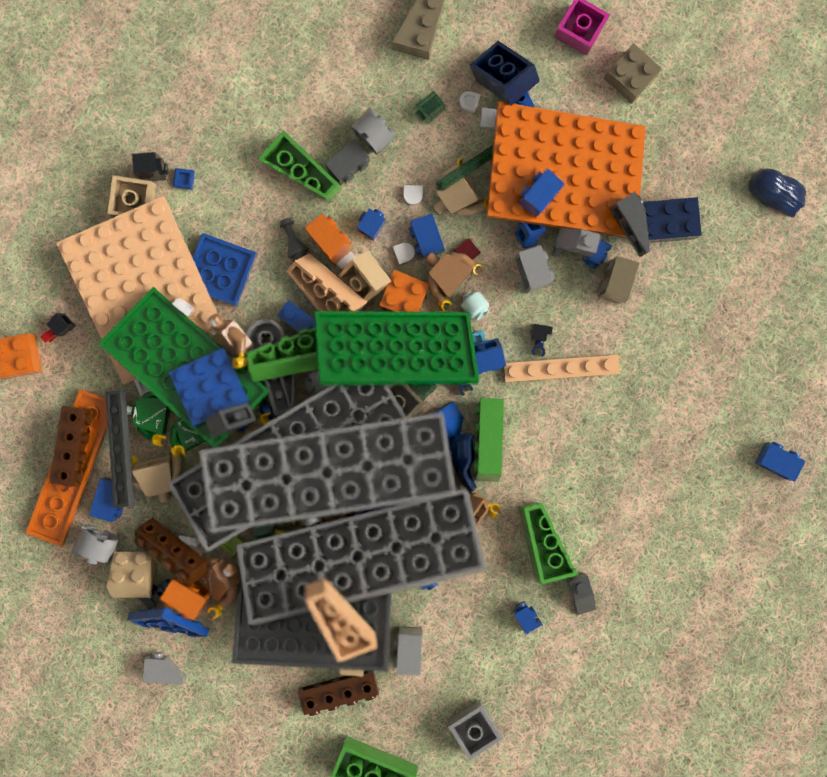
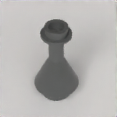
M286 218L280 221V228H285L289 238L288 258H292L295 261L307 255L309 248L296 237L292 228L294 221L291 218Z

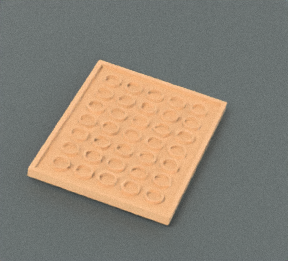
M164 196L56 242L101 339L153 286L171 303L177 298H182L195 308L192 315L187 317L206 334L212 327L208 319L218 312ZM109 354L123 385L137 379Z

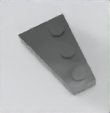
M295 374L264 380L265 387L270 391L268 397L274 417L281 416L294 408Z

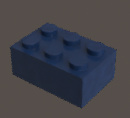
M497 41L470 64L476 82L510 106L540 82L535 65L500 41Z
M698 197L643 202L646 211L649 243L697 239L702 235Z

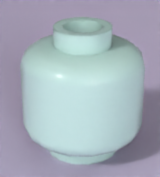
M470 291L462 297L461 308L464 312H469L470 319L480 320L489 312V303L480 292L472 293Z

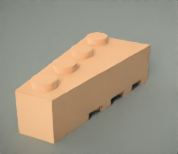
M310 253L295 260L286 271L318 311H360L368 303Z
M325 578L306 585V602L338 662L377 648L375 632Z

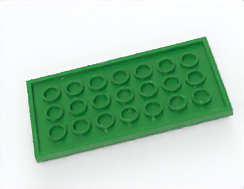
M153 286L98 344L207 443L216 449L232 432L213 438L206 422L194 427L169 372L222 348ZM227 353V355H228V357H229V359H230V361H231V363H232V360H233L234 358L231 357V356ZM244 367L234 368L249 400L250 408L253 411L270 391L259 381L253 382L251 374Z
M315 311L319 386L478 384L479 382L469 312Z

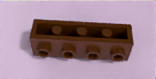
M62 406L50 477L51 484L74 487L79 486L82 482L84 475L82 465L85 463L87 456L85 446L90 438L88 428L93 419L91 409Z
M153 517L135 529L134 541L137 547L144 549L153 560L160 562L164 569L171 571L180 582H184L190 587L207 574L208 561Z
M364 670L363 677L345 675L299 688L298 696L303 715L315 716L321 713L322 710L328 709V711L338 709L340 705H354L358 703V700H373L379 695L380 690L375 671Z

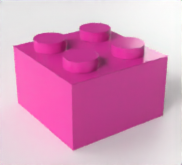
M574 0L558 26L554 37L587 56L610 14L586 0Z

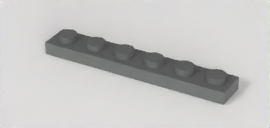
M119 389L105 392L114 508L134 506L126 390Z

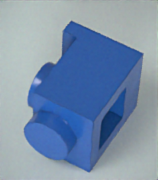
M520 222L515 235L522 248L536 245L541 234L545 233L546 229L543 225Z
M599 240L596 254L593 257L584 256L582 261L586 262L585 265L587 267L596 269L600 263H604L607 257L605 251L608 252L612 245Z
M525 601L515 606L516 609L513 610V613L526 634L543 625L539 618L535 620V617L538 615L532 606L528 608Z

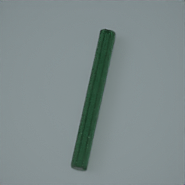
M493 145L436 182L437 190H446L492 159Z

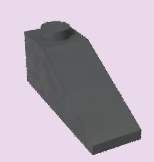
M633 192L609 209L636 253L641 257L650 252L647 219L641 197L636 192Z

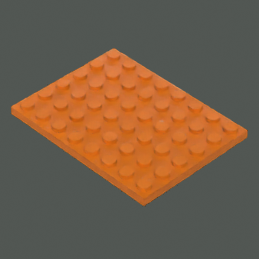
M499 101L496 109L486 217L556 228L583 229L597 234L627 238L609 208L633 192L640 196L646 126L518 104L510 106L506 102ZM548 168L565 185L544 211L535 218L518 203L522 198L520 193L527 185L531 187L534 184L532 179L539 171L543 173Z

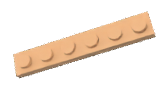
M618 355L506 363L504 367L505 382L620 374Z

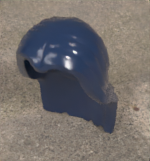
M760 169L753 174L749 181V191L767 207L794 217L796 212H799L800 208L805 206V187L796 179L783 175L775 169Z
M462 433L451 440L449 449L460 482L469 494H472L477 488L470 471L474 460L472 439H475V436L471 433Z

